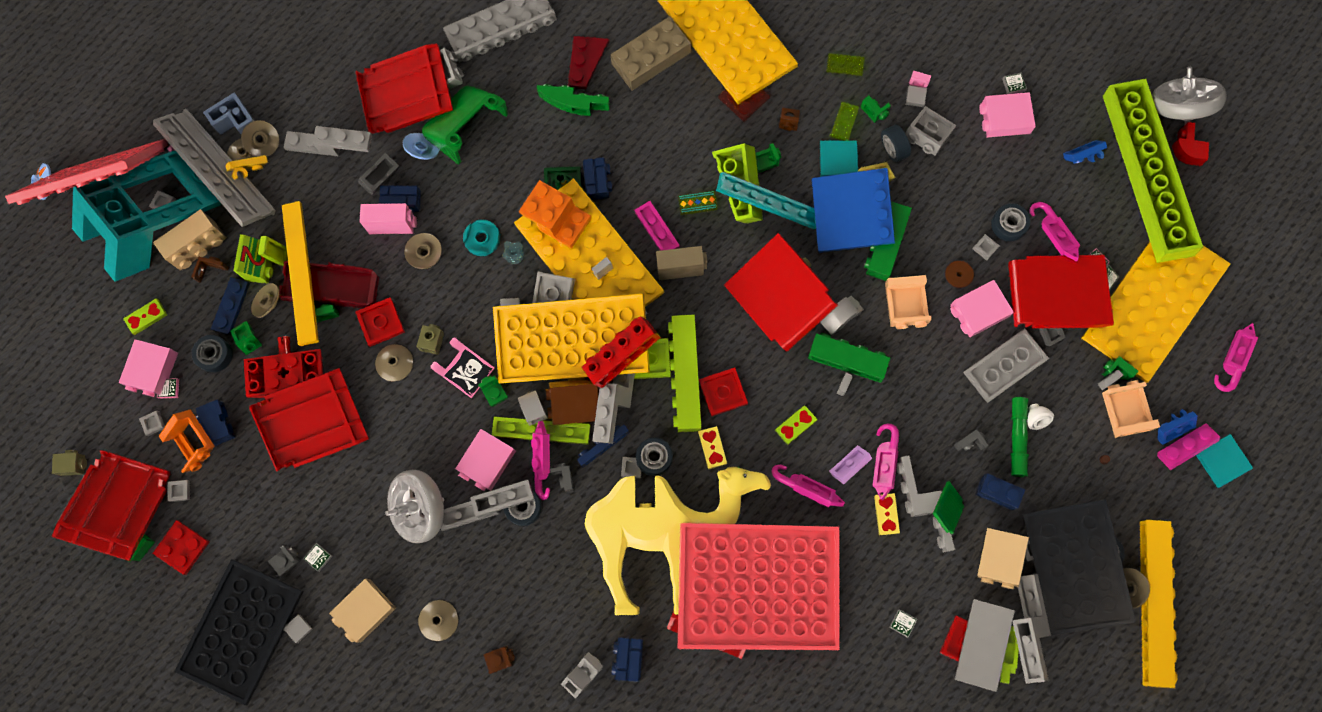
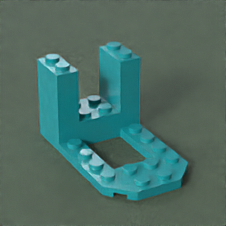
M174 150L151 158L127 173L116 175L115 173V175L109 176L107 179L95 180L81 187H73L72 229L82 242L100 235L105 239L104 269L113 281L116 282L150 268L153 231L187 219L200 209L205 212L218 207L221 203ZM173 173L191 195L143 213L124 189Z

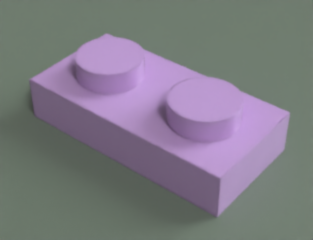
M857 445L830 470V473L842 484H845L872 457L867 451Z

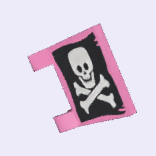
M452 338L450 344L459 351L457 356L446 369L437 362H433L431 368L472 398L480 388L478 384L482 383L481 380L489 376L495 368L459 340Z

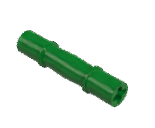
M1024 397L1012 398L1011 420L1013 425L1012 454L1010 456L1011 476L1028 477V398Z

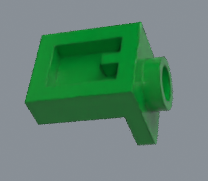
M868 95L863 99L861 108L875 123L879 119L881 121L890 114L891 104L887 103L880 108L879 103Z
M314 301L316 322L339 317L338 309L334 305L324 304L318 308V304Z
M247 321L230 330L235 344L245 355L262 346Z
M1119 356L1114 360L1110 359L1103 368L1106 370L1102 375L1106 377L1113 370H1119L1123 374L1121 379L1128 381L1138 373V370Z
M495 375L483 378L481 380L482 383L478 384L491 407L508 399L507 394Z

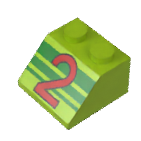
M240 234L233 271L247 282L269 283V278L273 276L272 261L258 254L260 240Z

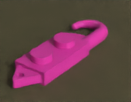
M1253 323L1242 330L1236 331L1224 360L1223 368L1232 376L1230 383L1226 386L1222 385L1219 382V375L1214 377V383L1221 391L1230 392L1234 390L1247 367L1258 340Z
M538 421L535 433H532L533 459L531 464L535 476V492L539 499L546 500L549 497L550 489L546 488L545 494L543 493L542 480H545L548 477V473H550V437L546 432L544 422Z
M775 465L772 468V475L776 480L793 488L800 495L806 496L827 507L844 506L845 502L835 493V490L803 474H793L789 478L778 472L779 469L787 470V467L784 465Z

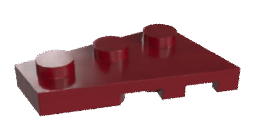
M574 36L568 86L575 89H587L604 50L610 42L609 39Z

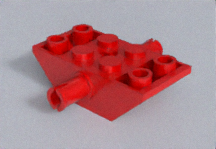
M283 336V339L278 337L279 354L244 359L246 397L264 398L265 395L323 374L321 349L291 353L290 337Z

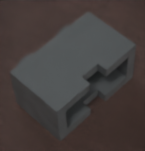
M384 153L359 178L358 183L369 194L373 195L398 170L399 165Z

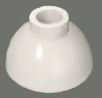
M1033 404L1028 407L1027 425L1030 429H1042L1053 421L1054 414L1048 408L1039 406V404Z

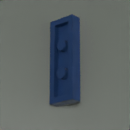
M230 277L213 321L212 331L231 336L230 330L234 328L250 285L249 282Z
M619 425L616 426L613 444L595 442V447L582 451L577 461L584 468L627 436L629 430L625 425L621 427Z

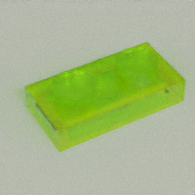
M841 102L830 137L842 141L849 140L859 110L858 106Z

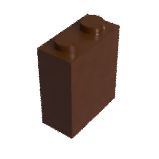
M590 379L549 382V389H546V400H550L551 407L547 408L548 419H552L553 425L595 421L598 402L597 386Z

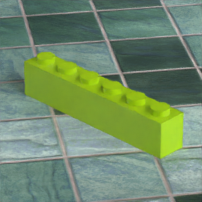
M695 315L672 316V322H668L669 333H673V340H669L670 352H674V359H670L671 371L675 370V378H671L672 389H676V397H672L673 408H677V416H673L674 427H678V432L701 431Z

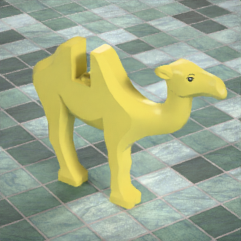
M728 467L725 470L719 471L717 475L719 478L720 502L718 508L710 513L698 512L685 506L675 494L668 481L664 477L656 475L655 507H652V503H640L639 507H636L635 476H628L619 480L606 497L591 506L587 511L585 519V529L603 560V577L616 603L615 615L639 614V607L629 599L622 579V566L627 547L644 551L664 552L670 566L674 614H678L680 523L735 524L740 514L741 495L760 488L763 490L770 489L771 483L767 475L737 467Z

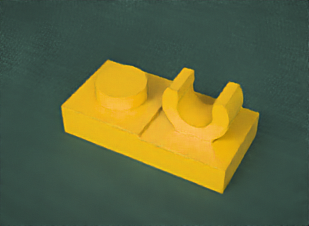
M266 155L230 161L225 167L227 172L233 171L232 177L234 180H237V172H241L243 177L246 178L248 177L246 169L252 168V171L263 169V166L268 161Z

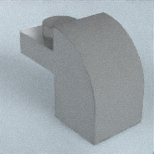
M852 296L845 297L838 302V306L820 323L833 335L864 309Z
M536 390L518 397L519 404L529 426L538 423V421L548 419Z
M588 652L561 685L576 699L602 670L603 665L598 658Z

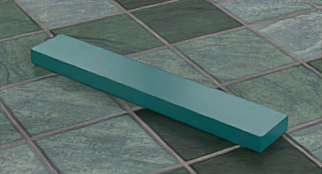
M725 172L720 173L717 192L811 229H816L814 208Z

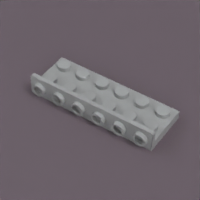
M505 0L447 25L443 29L458 61L461 62L469 61L475 55L485 54L491 48L501 47L507 41L517 40L521 35L533 33L544 25L549 26L557 19L555 11L551 8L548 0Z

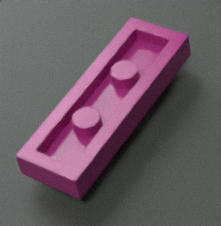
M651 201L634 210L636 216L660 251L680 248L679 243Z
M1204 424L1159 451L1157 456L1172 470L1220 440V436L1208 424Z

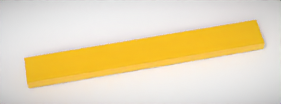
M297 201L282 205L297 341L299 346L318 343L319 338L302 203Z

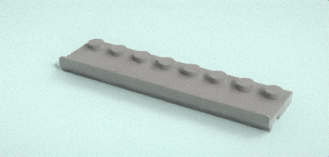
M187 109L176 115L172 113L153 120L155 128L241 227L269 215H275V209L247 177L244 178L241 172H237L238 179L234 180L232 177L233 171L227 172L225 165L232 160Z

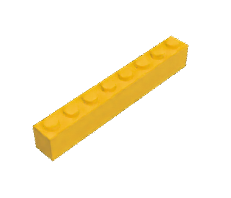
M1140 521L1141 573L1145 575L1150 585L1149 597L1141 605L1143 686L1175 688L1177 683V673L1175 671L1177 653L1174 650V642L1176 641V631L1174 629L1176 611L1173 608V600L1175 599V589L1173 588L1175 570L1172 567V559L1174 558V548L1172 547L1174 529L1171 527V521Z

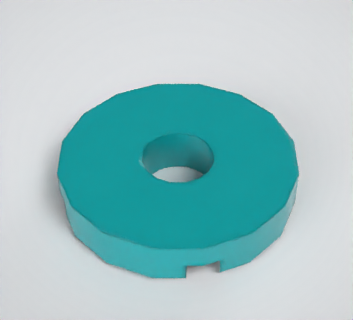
M476 220L466 227L463 233V242L470 253L476 256H486L497 249L501 236L494 223L488 220ZM481 233L487 235L486 240L483 242L477 241V236Z

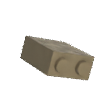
M702 246L656 251L659 280L704 275V269H707V254L702 252Z

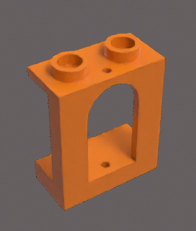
M191 409L173 414L159 435L162 442L174 439L188 462L181 470L182 473L199 470L202 467V463L210 456V452L215 447ZM188 424L191 425L204 446L196 451L183 433Z

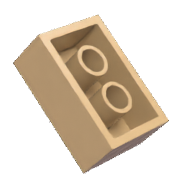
M200 209L153 243L166 261L177 269L182 270L190 267L192 262L199 256L204 257L207 251L213 247L220 246L223 240L226 239V236L216 222Z

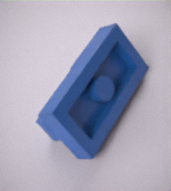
M1092 141L1063 153L1064 159L1073 163H1080L1087 157L1090 162H1095V154L1100 159L1104 158V153L1101 150L1106 149L1107 144L1105 141Z
M1183 409L1180 410L1181 418L1172 414L1171 422L1164 423L1158 428V441L1163 445L1196 428L1197 415L1193 411L1187 414Z

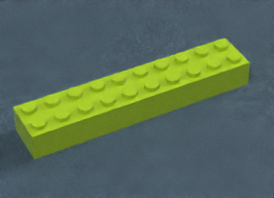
M1141 79L1109 85L1103 95V99L1156 261L1160 263L1193 257L1203 248L1147 80Z

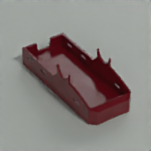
M284 261L282 273L285 276L283 286L280 285L279 298L282 301L293 302L288 261ZM329 261L328 265L309 263L313 297L317 304L365 308L375 304L379 277L372 269L349 266L344 263L333 264Z

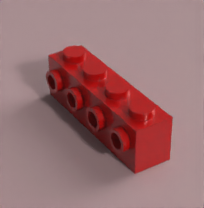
M642 316L635 318L625 330L618 332L610 343L603 345L595 356L588 358L582 369L595 386L603 388L661 337L647 319Z

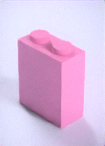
M1030 92L985 96L980 104V114H983L984 117L982 129L986 131L987 137L1031 134L1035 128Z
M406 203L361 204L360 223L369 234H413L414 228L417 227L416 216L413 215L412 210L409 209Z
M994 280L954 300L950 305L951 313L955 318L958 317L961 322L960 327L964 334H968L969 337L1009 318L1014 313Z
M134 340L119 383L125 385V389L137 393V390H142V394L154 397L155 394L161 395L164 383L170 377L178 353L170 348Z
M480 429L455 469L460 472L458 476L464 480L469 481V479H472L476 482L474 486L483 491L486 488L491 491L516 451L514 448Z

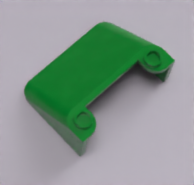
M473 86L461 88L451 98L453 110L432 117L422 128L424 138L458 165L461 163L458 151L462 148V139L456 133L484 105L490 110H497L504 117L508 116L506 102L502 98Z

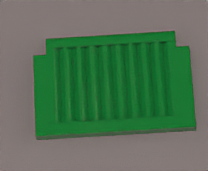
M950 481L946 482L933 515L946 533L953 534L964 505L962 503L963 499Z

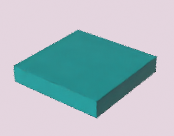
M820 141V177L858 172L857 141Z
M1231 434L1223 437L1217 443L1196 455L1217 488L1253 469Z

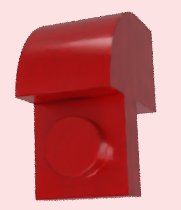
M1187 122L1178 132V140L1172 145L1173 152L1185 164L1202 166L1209 157V142L1194 140L1195 123Z

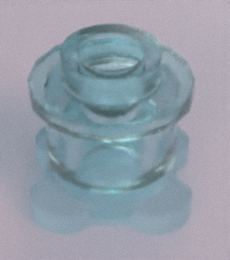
M505 242L503 258L511 264L521 262L524 257L522 244L520 242Z

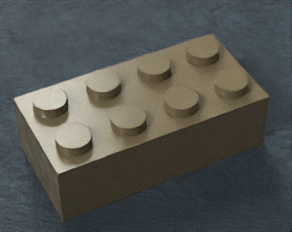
M669 16L610 54L611 63L633 91L690 54L691 42Z

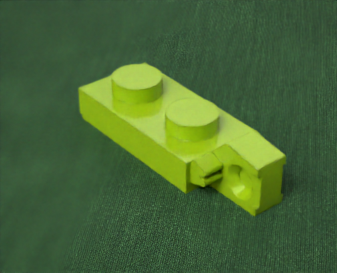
M1011 626L1000 683L1009 684L1010 673L1015 674L1017 669L1019 649L1014 626Z

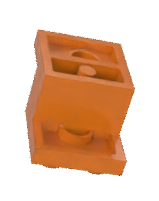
M541 180L538 181L519 210L521 215L535 222L541 232L571 249L592 218L588 213L575 207L571 197Z

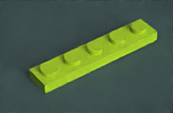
M494 417L492 436L532 440V433H535L538 423L529 426L526 419ZM543 421L546 432L549 434L550 442L589 445L590 424L553 425L552 421Z

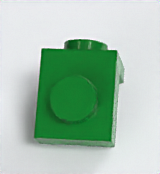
M773 143L769 144L768 149L756 153L758 173L779 166L781 153L778 148H775Z

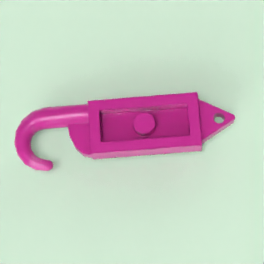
M1037 202L1031 205V216H1035L1034 210L1036 208L1043 209L1047 214L1041 223L1042 229L1061 256L1066 255L1078 261L1080 244L1062 219L1044 202Z
M889 423L883 424L877 430V436H880L881 432L885 429H889L892 432L891 442L882 443L877 448L872 486L876 488L881 500H884L889 491L894 489L898 459L899 430L895 425Z

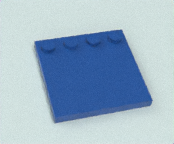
M888 168L812 178L819 253L895 244Z

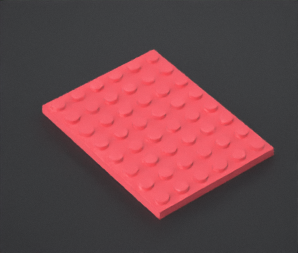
M159 140L59 170L5 197L9 204L17 202L18 205H21L35 198L41 199L55 192L61 193L75 186L81 187L95 180L107 179L109 176L115 175V173L116 175L127 173L129 170L134 169V167L140 166V164L145 163L150 158L164 152V148L168 146L167 140Z
M680 523L678 649L839 650V527Z

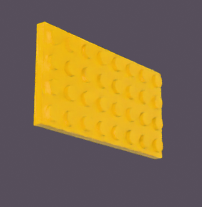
M657 0L737 104H740L798 67V62L748 0Z
M575 179L569 181L558 191L571 197L575 207L588 213L592 218L572 249L541 232L535 222L524 216L514 222L518 230L554 275L575 278L573 300L644 294L646 307L664 293L662 287ZM607 257L611 261L613 269L598 280L593 274L592 268Z
M1149 242L1110 296L1114 325L1088 328L1081 338L1112 360L1120 356L1138 370L1135 376L1148 383L1231 263L1204 245L1193 257L1157 263L1151 243Z
M644 294L493 307L498 382L511 383L588 377L582 369L586 360L591 356H595L603 345L610 343L618 332L625 330L632 320L640 316L646 319ZM648 349L618 375L650 372Z

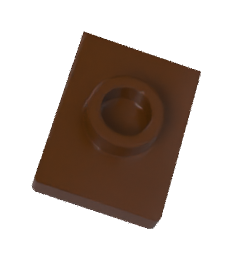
M782 108L779 128L787 131H797L800 110ZM792 113L795 117L786 116L785 114Z
M199 256L191 277L201 283L207 266L227 271L229 267L220 262L221 260L216 257L209 256L208 259ZM201 267V272L198 276V270Z

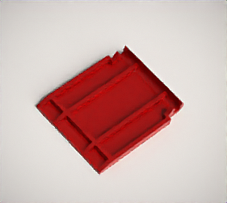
M437 43L424 45L370 65L371 69L364 68L365 73L355 72L367 129L371 134L382 131L390 133L453 110Z
M779 233L724 284L766 336L773 342L776 340L787 352L838 306V303H835L831 299L832 296L827 293L829 291L828 287Z
M1079 255L1078 261L1067 256H1026L1025 260H1012L1008 263L1014 327H1018L1022 323L1025 324V327L1032 325V328H1101L1114 325L1105 255Z
M340 368L265 395V400L249 406L276 471L291 465L296 468L369 439Z
M100 450L101 458L95 459L94 465L90 464L59 518L52 537L130 561L167 492L164 487L169 479L170 471Z

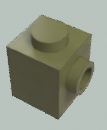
M422 325L416 347L422 352L439 355L444 332L437 325Z
M65 450V453L53 454L52 474L60 476L84 474V469L87 467L85 455L79 454L77 450Z

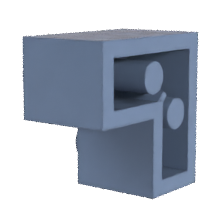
M235 92L203 112L210 124L220 135L234 126L242 134L244 127L255 121Z

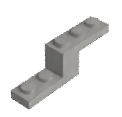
M316 126L314 134L287 131L284 149L287 151L339 156L340 149L369 152L372 134L366 131Z
M635 373L617 375L613 379V384H607L603 388H599L593 442L613 444L618 407L630 408Z
M901 457L898 459L897 471L898 474H902L901 490L903 494L906 493L907 501L905 502V508L907 513H910L911 517L933 514L942 491L918 494L910 457ZM933 517L934 528L938 529L939 537H937L939 548H942L943 553L955 550L952 535L946 533L937 519Z
M529 480L470 497V502L444 509L441 531L500 514L499 510L534 500Z
M1038 574L1021 576L1018 591L1024 618L1013 620L1025 682H1045L1049 680L1040 638L1051 636L1040 582Z

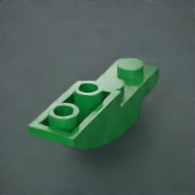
M549 84L537 85L539 97L561 110L584 116H591V110H610V100L605 95L598 94L592 96L585 93L576 95L574 88L567 85L560 87Z

